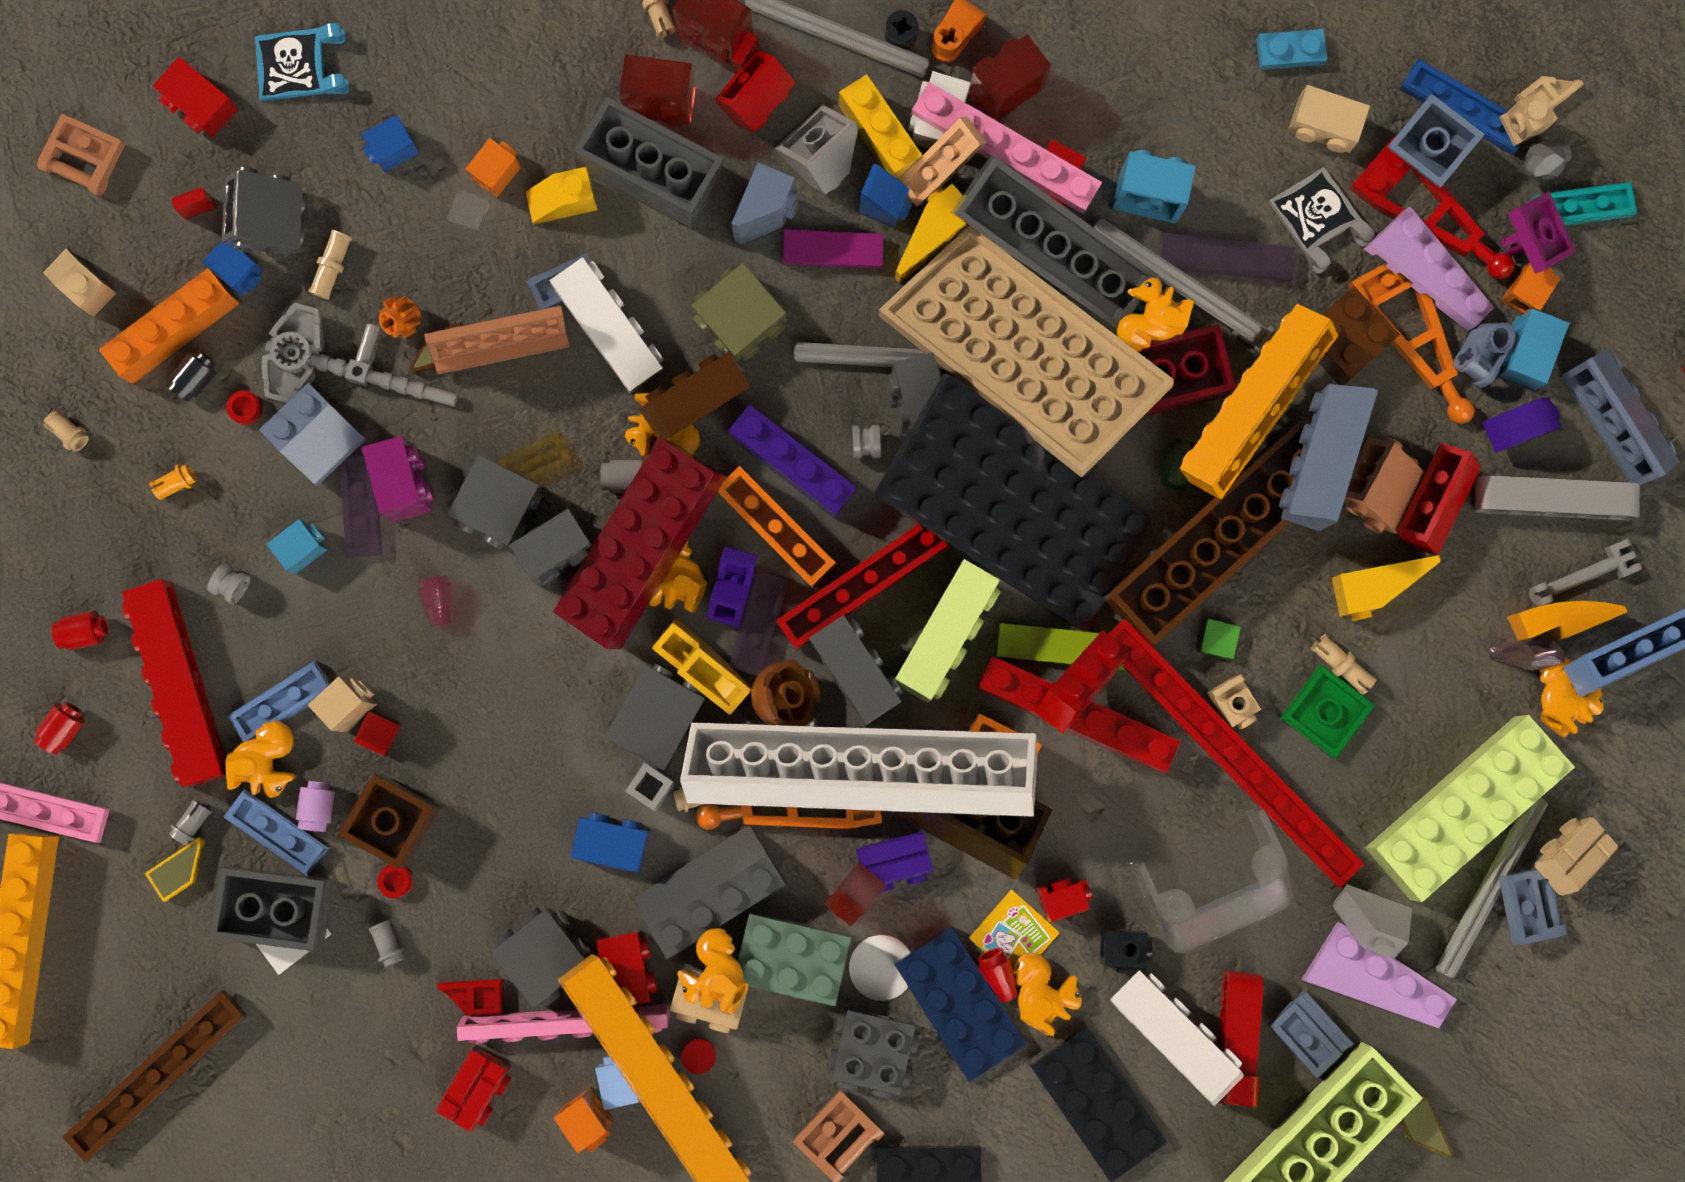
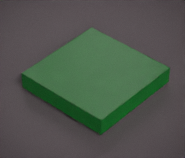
M1320 664L1279 719L1330 758L1336 759L1376 705Z

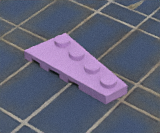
M1411 207L1402 211L1364 248L1372 256L1377 254L1387 262L1385 266L1393 273L1398 274L1400 272L1413 282L1411 287L1420 294L1427 293L1436 300L1435 306L1467 331L1476 327L1494 309V306Z
M1339 922L1336 923L1301 979L1436 1028H1440L1457 1000L1395 958L1380 956L1374 951L1361 947L1348 927Z

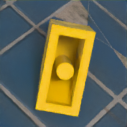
M586 167L552 174L526 191L533 225L598 210L591 179Z

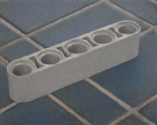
M1479 476L1475 480L1474 512L1604 520H1635L1640 518V485L1627 482Z

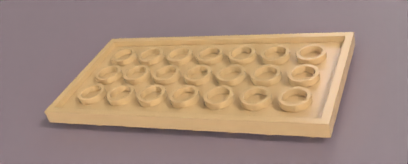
M971 226L963 230L879 309V317L925 354L934 352L936 362L973 392L1026 428L1036 442L1080 477H1083L1173 387V378Z

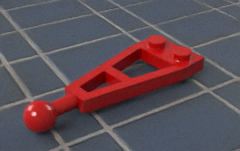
M1395 137L1388 142L1349 188L1372 208L1395 219L1405 209L1385 199V197L1406 172L1411 169L1440 203L1427 220L1420 217L1440 243L1463 257L1471 251L1487 264L1488 274L1495 279H1505L1512 274L1514 270L1512 257L1505 253L1496 254L1480 241L1485 233L1444 185L1441 188L1437 187L1387 148ZM1446 212L1467 234L1468 238L1465 241L1435 226Z

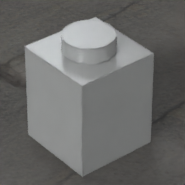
M644 762L625 792L653 811H657L676 782L649 763Z

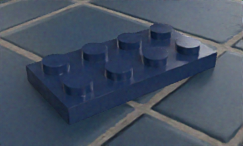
M951 926L894 963L968 1082H971L1027 1045Z

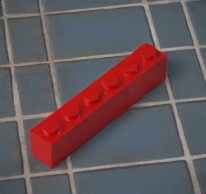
M916 525L776 620L777 625L794 650L798 651L809 643L811 636L841 616L848 617L951 546L920 525Z
M159 579L123 591L122 594L125 602H122V611L125 618L131 621L134 634L131 635L132 644L136 652L141 653L144 666L141 667L142 677L145 683L151 686L154 696L151 699V706L155 716L160 718L164 731L161 732V739L166 750H170L174 763L171 764V772L174 780L180 783L182 788H193L225 777L226 755L173 582Z
M991 656L984 667L975 690L1042 719L1035 712L1053 683ZM1093 701L1066 730L1159 773H1167L1180 743L1179 740Z

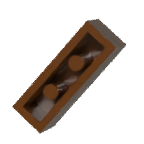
M729 352L720 358L715 353L698 363L701 370L692 375L688 369L672 379L675 385L665 391L664 387L660 386L645 396L648 403L640 407L639 410L657 439L658 437L664 439L672 437L750 387Z

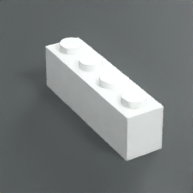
M582 257L549 280L550 284L629 394H631L662 371L663 368L659 363L664 359L653 344L647 347L641 339L640 335L644 331L635 318L632 316L627 319L620 308L624 306V303L614 289L607 291L600 281L604 276L593 261L587 264Z
M1139 970L1110 999L1111 1002L1215 1106L1244 1077L1239 1069L1242 1062L1229 1049L1222 1053L1213 1044L1217 1039L1214 1034L1202 1023L1196 1027L1187 1018L1191 1012L1177 998L1171 1002L1162 993L1166 989L1165 986L1152 973L1146 977Z

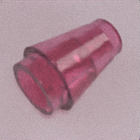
M446 575L420 579V588L417 590L427 617L430 620V626L451 623V583H447Z

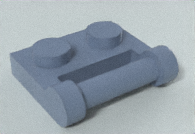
M1536 868L1499 876L1513 945H1525L1567 935L1566 924L1561 923L1555 890L1548 883L1549 880L1545 879Z

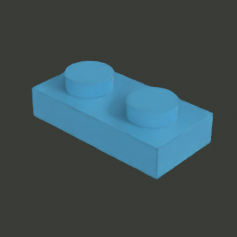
M1324 29L1259 34L1256 38L1259 70L1320 66L1327 62Z

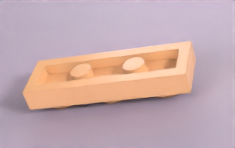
M968 116L959 118L899 179L901 183L910 189L909 197L916 207L924 205L927 202V198L936 189L942 187L987 142Z

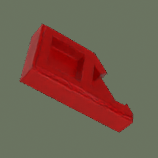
M503 978L437 983L438 989L455 1002L458 1008L467 1016L505 1013Z

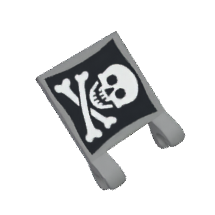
M1325 167L1268 202L1305 254L1315 274H1321L1326 271L1327 266L1330 264L1327 254L1319 248L1321 245L1347 229H1350L1356 244L1361 248L1368 245L1375 236L1372 228L1360 218Z

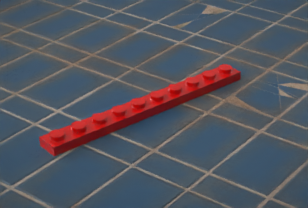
M1122 619L1108 633L1130 650L1121 665L1123 669L1336 887L1341 888L1364 865L1126 619Z

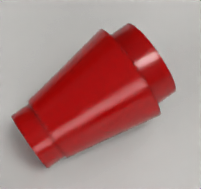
M1000 947L981 954L978 957L980 964L978 970L996 996H998L1000 1002H1007L1017 997L1019 992L1015 982L1010 955L1005 953L1003 948Z

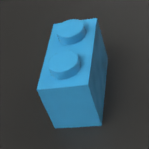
M1533 308L1521 316L1518 315L1511 325L1515 332V342L1503 361L1498 376L1534 391L1546 385L1570 323Z

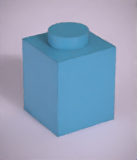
M300 519L266 544L285 570L293 574H297L327 551V548L322 543L325 536L313 522L308 525Z

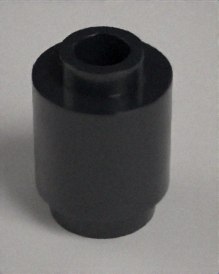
M198 351L196 355L188 352L169 375L171 380L166 386L177 396L189 402L192 397L197 398L217 374L212 368L216 363L201 351Z

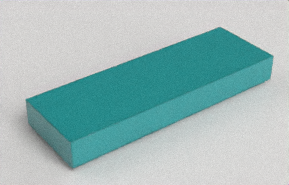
M1632 182L1550 193L1565 226L1627 218L1637 214ZM1536 194V195H1534V196L1531 198V200L1534 199V198H1536L1537 196L1542 195V194Z

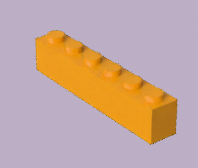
M1296 304L1293 310L1284 316L1278 331L1271 340L1264 344L1260 356L1253 366L1244 372L1240 384L1233 394L1224 400L1221 410L1215 419L1206 425L1202 432V437L1195 447L1184 456L1179 469L1189 483L1219 499L1224 497L1338 337L1331 319L1299 304Z
M31 833L8 834L0 888V1048L14 1049L27 1045L30 1042L59 836Z

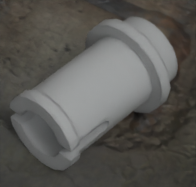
M193 799L191 805L177 824L170 826L172 830L169 835L183 845H187L189 841L193 842L195 840V833L212 811Z
M389 920L368 929L380 954L379 962H383L384 966L388 967L404 959L402 953L405 950L399 947Z

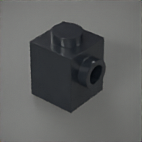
M1101 929L1100 964L1116 966L1115 972L1136 974V968H1146V960H1151L1152 940L1147 939L1146 932L1139 930Z

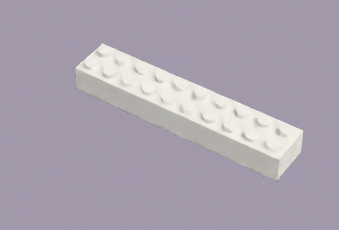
M691 723L680 782L687 803L1034 816L1037 771L1036 734Z

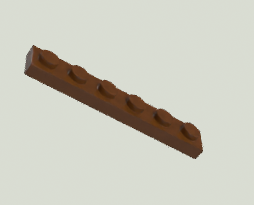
M226 990L220 991L62 1136L63 1139L85 1163L90 1161L238 1025L247 1014Z

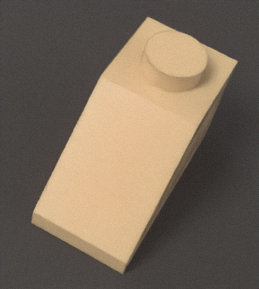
M67 248L43 272L54 286L79 308L93 317L116 294L109 285Z

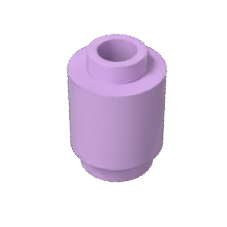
M308 781V787H300L296 820H299L298 829L326 832L327 824H331L335 791L329 790V783Z

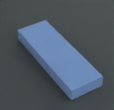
M313 661L227 717L243 742L256 739L255 731L261 728L263 723L287 721L309 707L308 704L327 688L331 682L318 661Z
M243 789L224 816L225 819L306 876L311 875L330 848L308 831L298 829V824L257 795H252L248 789Z

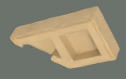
M1541 76L1514 98V101L1517 103L1543 90L1553 110L1580 89L1584 83L1581 80L1565 81L1557 80L1555 77Z

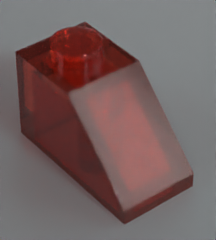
M859 862L828 895L824 905L851 927L868 909L885 887V884Z

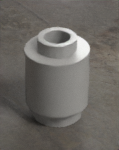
M610 460L609 463H602L600 474L601 489L609 490L610 493H625L643 464V460Z

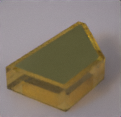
M1423 1094L1421 1095L1423 1099L1400 1121L1401 1127L1408 1141L1451 1158L1454 1156V1153L1429 1097Z

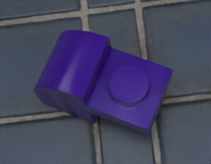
M1550 397L1534 400L1483 422L1495 453L1562 428L1559 421V411L1552 404Z
M724 547L718 577L710 597L707 613L708 620L737 628L740 627L753 585L758 556L742 550Z

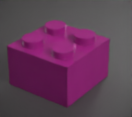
M403 436L362 447L380 514L396 522L433 511L430 502L435 501V496L430 482H425L422 470L426 469V463L421 449L417 450L414 443L411 444Z

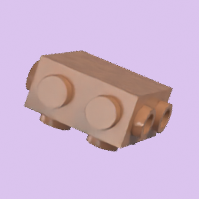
M1384 437L1383 440L1367 438L1362 450L1358 454L1344 502L1347 504L1346 509L1350 513L1361 517L1364 520L1363 525L1367 529L1380 534L1383 530L1397 534V529L1425 475V472L1418 466L1419 462L1402 450V444L1389 437Z

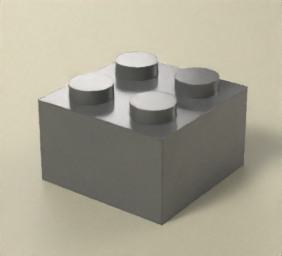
M567 509L509 546L530 580L539 587L546 585L549 588L565 578L563 573L572 567L578 570L585 557L589 555L588 552L593 544L577 518Z

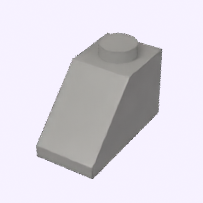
M1348 884L1334 900L1333 908L1361 947L1374 951L1380 956L1394 959L1409 943L1412 908Z

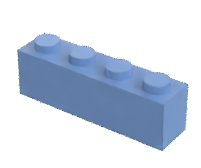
M1685 609L1594 650L1563 667L1579 697L1581 698L1685 649Z

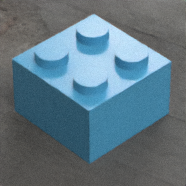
M1147 150L1130 151L1119 173L1112 210L1176 224L1188 205L1196 165L1188 164L1185 159L1179 157H1170L1168 159L1155 157L1154 153Z

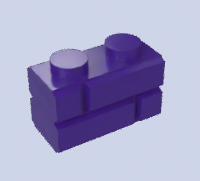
M923 831L855 848L866 890L873 888L874 894L894 889L893 882L906 879L908 885L928 880L926 874L933 872Z

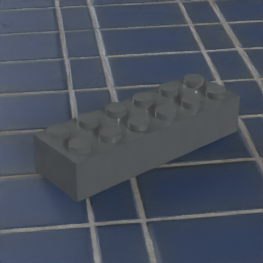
M995 156L988 158L951 212L1116 330L1119 321L1124 316L1131 314L1141 301L1129 295L1128 290L1137 288L1149 278H1157L1159 276Z

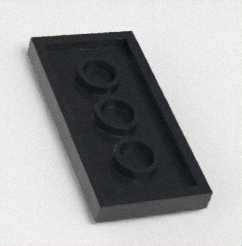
M1086 1025L1030 1064V1067L1110 1182L1117 1180L1167 1143Z

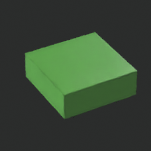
M1206 619L1199 652L1233 660L1241 627Z

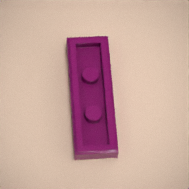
M784 229L783 265L882 269L884 234Z

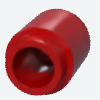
M96 611L61 617L59 622L52 624V638L57 648H66L67 650L102 644L105 636L108 635V624L105 617L100 616Z
M64 702L63 705L55 703L35 731L37 734L34 738L35 744L55 755L61 749L65 750L85 723V720L81 717L83 714L82 710L69 702Z

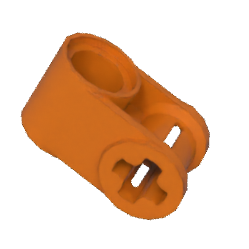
M955 0L934 32V40L931 44L933 57L941 63L953 62L970 39L977 34L987 17V13L968 0Z

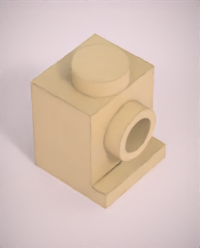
M1543 90L1518 101L1507 113L1499 117L1513 146L1543 133L1558 120Z
M1241 674L1233 676L1206 693L1218 715L1230 727L1237 725L1241 730L1257 720L1254 714L1260 711L1261 708L1244 683V678ZM1236 697L1240 698L1243 703L1241 710H1236L1233 707L1232 703Z

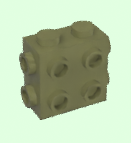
M742 263L737 268L731 266L726 269L719 277L720 282L711 289L709 287L702 289L693 298L694 303L691 305L695 315L691 318L694 324L703 334L709 331L716 339L713 345L722 356L729 352L735 363L742 358L746 361L755 355L760 349L758 344L767 337L773 339L785 329L784 323L787 321L786 312Z

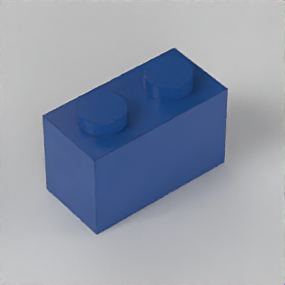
M589 812L588 818L579 817L570 858L633 872L641 871L650 831L642 829L643 823L623 819L622 825L610 823V816Z

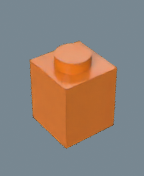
M489 138L465 170L471 180L498 198L520 170L521 166L516 158L517 152L503 141L497 144Z
M1529 262L1520 269L1501 302L1522 315L1532 308L1541 311L1561 278L1553 273L1551 267L1535 274Z

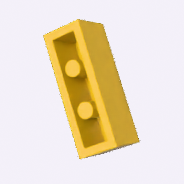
M867 74L839 91V107L845 116L856 122L858 135L877 163L899 180L922 157L919 149Z

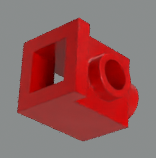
M1070 877L1051 883L1052 890L1049 891L1043 885L1036 887L1046 919L1049 922L1090 909L1088 901L1092 900V894L1086 880L1072 882Z

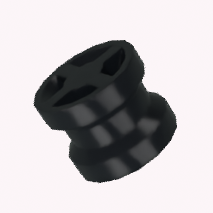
M899 10L892 13L886 21L885 40L887 43L910 50L917 41L918 21L912 13Z

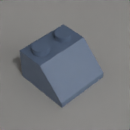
M1431 94L1387 148L1437 187L1441 188L1485 134Z
M757 162L731 223L734 243L742 245L784 227L787 218L791 220L794 218L799 205L797 200L799 191L795 188V177Z
M309 383L259 429L276 449L316 486L366 440Z

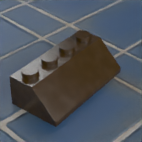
M1035 800L1034 816L895 811L894 815L1015 880L1028 865L1053 809Z

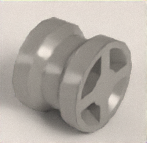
M859 425L852 426L853 459H861L863 455L880 458V426L872 425L870 428L864 429Z
M224 562L212 574L208 582L207 591L213 595L220 594L224 596L226 602L234 605L246 592L250 583V576L243 572L237 573L233 571V567Z

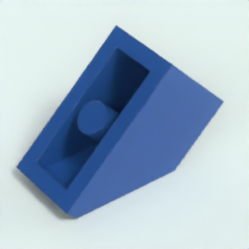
M873 164L861 192L859 214L896 228L899 220L905 221L913 203L908 200L910 189L884 168Z

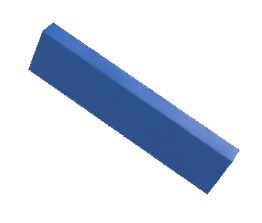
M1418 58L1399 90L1421 103H1424L1433 94L1483 132L1485 135L1482 138L1510 155H1513L1518 150L1520 144L1513 146L1499 119L1508 110Z

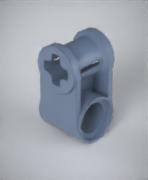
M1479 323L1471 329L1462 349L1456 355L1453 361L1454 368L1459 372H1465L1469 375L1476 387L1482 388L1489 385L1498 375L1503 361L1514 345V329L1507 323Z

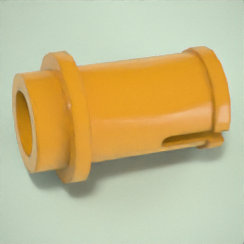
M177 464L175 470L156 480L150 481V487L153 488L151 490L156 498L162 501L185 487L187 489L192 488L193 483L197 482V476L189 464L183 466Z

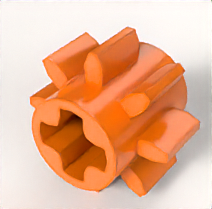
M393 296L383 301L384 308L379 310V323L387 334L393 335L394 338L401 335L405 339L416 333L415 327L421 324V313L414 301L407 299L406 296L400 299Z

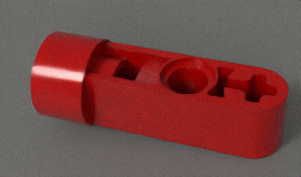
M1226 970L1224 973L1217 1048L1222 1053L1229 1049L1242 1062L1239 1069L1244 1077L1218 1103L1258 1108L1260 1077H1256L1263 999V977L1261 974Z

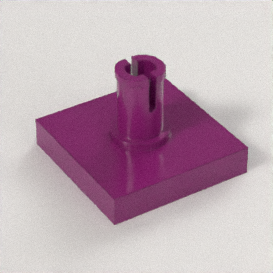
M1550 192L1537 196L1508 212L1516 233L1503 237L1501 244L1503 248L1513 243L1518 244L1504 252L1513 257L1525 251L1535 274L1550 268L1576 252Z

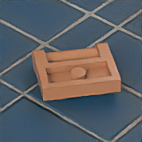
M61 113L38 158L37 168L46 173L54 172L87 187L90 193L102 196L107 189L108 179L126 144L116 137ZM60 151L95 166L96 169L93 175L59 161L57 157Z
M840 1089L793 1139V1143L833 1182H841L845 1177L843 1173L875 1139L879 1141L885 1134V1131ZM859 1123L865 1130L834 1163H831L826 1157Z

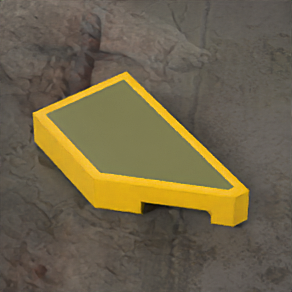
M198 837L145 873L163 902H167L196 882L201 850L205 844L203 837Z

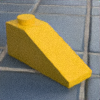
M953 183L945 190L942 187L936 189L927 198L928 203L896 270L895 280L899 284L943 250L969 226L951 213L963 196Z
M1437 555L1344 573L1331 578L1340 617L1351 615L1352 621L1371 618V611L1384 607L1441 562L1440 556Z

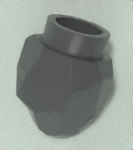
M1559 138L1553 141L1534 143L1525 156L1523 171L1527 177L1533 180L1540 178L1552 180L1560 175L1566 163L1571 160V150L1567 143Z

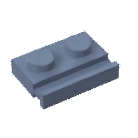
M1302 991L1294 1001H1291L1267 1024L1316 1078L1325 1072L1348 1047L1353 1045L1350 1039L1306 991Z

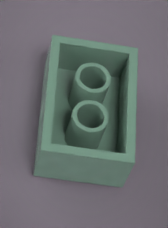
M750 912L738 962L742 967L744 979L749 987L836 1006L851 936L846 933Z

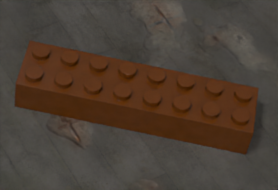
M1308 414L1239 474L1222 499L1214 497L1104 597L1105 602L1121 619H1126L1151 646L1156 645L1290 523V521L1281 519L1283 508H1280L1279 504L1286 488L1290 489L1293 481V476H1290L1289 472L1296 456L1300 457L1304 444L1299 443L1304 426L1311 423L1312 419Z

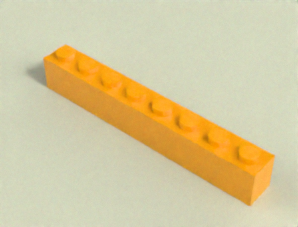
M591 954L558 978V982L693 1181L750 1182L747 1177L751 1175V1171L740 1157L734 1159L728 1150L733 1145L722 1129L717 1131L714 1129L709 1121L713 1118V1115L702 1100L697 1103L690 1092L694 1090V1087L683 1072L677 1074L671 1065L675 1059L669 1049L663 1043L658 1046L652 1037V1034L656 1031L645 1015L639 1018L632 1006L636 1004V1001L625 986L620 989L614 981L613 977L617 973L611 963L605 957L600 960L599 957Z

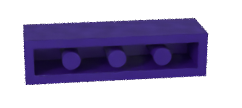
M750 404L729 429V435L733 441L832 518L836 519L856 494V487Z

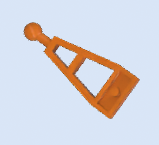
M1387 262L1348 284L1350 289L1355 286L1400 334L1391 342L1393 347L1430 389L1439 386L1449 403L1447 408L1449 419L1456 424H1466L1471 421L1475 414V408L1470 400L1461 398L1451 381V378L1457 376L1458 373L1453 366V359L1432 297L1427 293L1420 294L1414 289L1428 331L1407 341L1379 309L1378 305L1411 288L1413 282L1400 272L1398 274L1393 273L1385 266ZM1429 341H1432L1442 370L1438 375L1432 371L1415 351L1416 348Z
M704 804L699 806L695 813L697 824L705 830L715 829L720 825L721 821L743 818L744 825L847 829L882 823L881 811L846 809L847 818L799 817L797 807H786L788 816L754 815L753 807L748 805H733L719 808L716 804Z

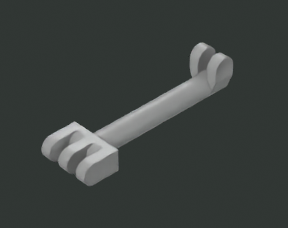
M1628 538L1604 548L1609 558L1549 584L1543 582L1531 587L1529 597L1534 604L1542 606L1554 601L1553 596L1615 570L1619 579L1643 568L1640 563L1627 567L1625 562L1637 557L1635 551L1624 555L1620 552V549L1631 545Z

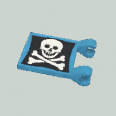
M329 23L320 28L255 36L259 99L261 101H270L325 93L347 94L349 92V82L342 74H332L324 78L322 43H344L346 39L345 31L341 29L340 25Z

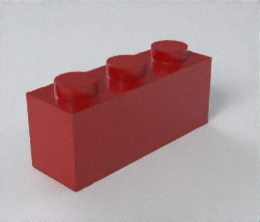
M1440 442L1397 529L1398 535L1407 546L1435 556L1439 555L1481 469L1472 452Z
M1102 630L1047 691L1035 713L1063 734L1117 673L1130 650Z

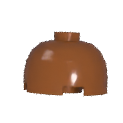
M796 660L776 662L769 665L759 673L752 685V706L757 716L767 725L805 726L814 718L811 715L814 711L815 703L820 702L819 684L813 672L805 670L800 664H797L798 661Z

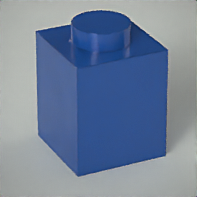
M398 115L362 133L367 142V145L362 147L372 165L378 163L384 172L419 154Z
M222 241L202 261L241 296L258 285L260 276L264 272L243 252L235 250L233 245L223 244Z

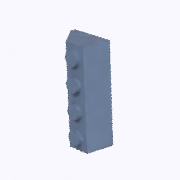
M1605 349L1561 376L1628 482L1642 485L1667 474L1680 462L1676 457V450L1673 444L1665 439L1658 429L1657 419L1642 404L1638 389L1628 382L1621 371L1620 361L1608 349Z
M1329 384L1320 393L1316 392L1309 408V411L1313 412V417L1310 425L1306 424L1299 440V443L1304 444L1300 457L1296 456L1289 472V475L1293 476V481L1290 489L1286 488L1280 500L1279 507L1283 508L1281 519L1317 531H1321L1338 522L1377 396V389Z

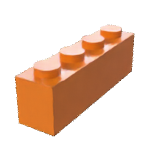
M207 268L101 347L99 351L118 376L134 384L240 303L221 278Z
M740 466L725 479L718 493L811 587L814 588L837 565Z

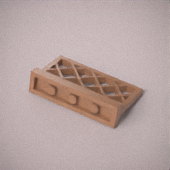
M561 306L424 334L426 345L432 355L438 375L569 347Z

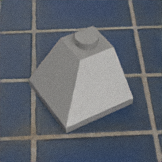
M821 105L780 142L775 149L809 186L826 195L829 191L836 189L841 181L850 173L858 126L855 121Z

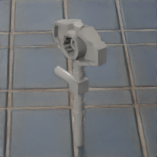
M295 302L269 332L272 339L267 341L265 346L266 355L262 356V378L265 397L270 401L286 404L307 383L312 384L317 376L314 373L315 368L322 372H332L333 375L340 377L345 376L348 382L367 387L368 383H371L386 390H396L400 394H410L414 398H424L452 407L456 405L458 394L427 386L423 382H413L409 378L402 376L399 378L391 373H381L372 370L373 368L370 366L369 361L380 329L372 324H366L356 360L350 359L349 363H347L345 360L338 358L335 360L330 356L322 354L324 353V333L321 312L319 309Z

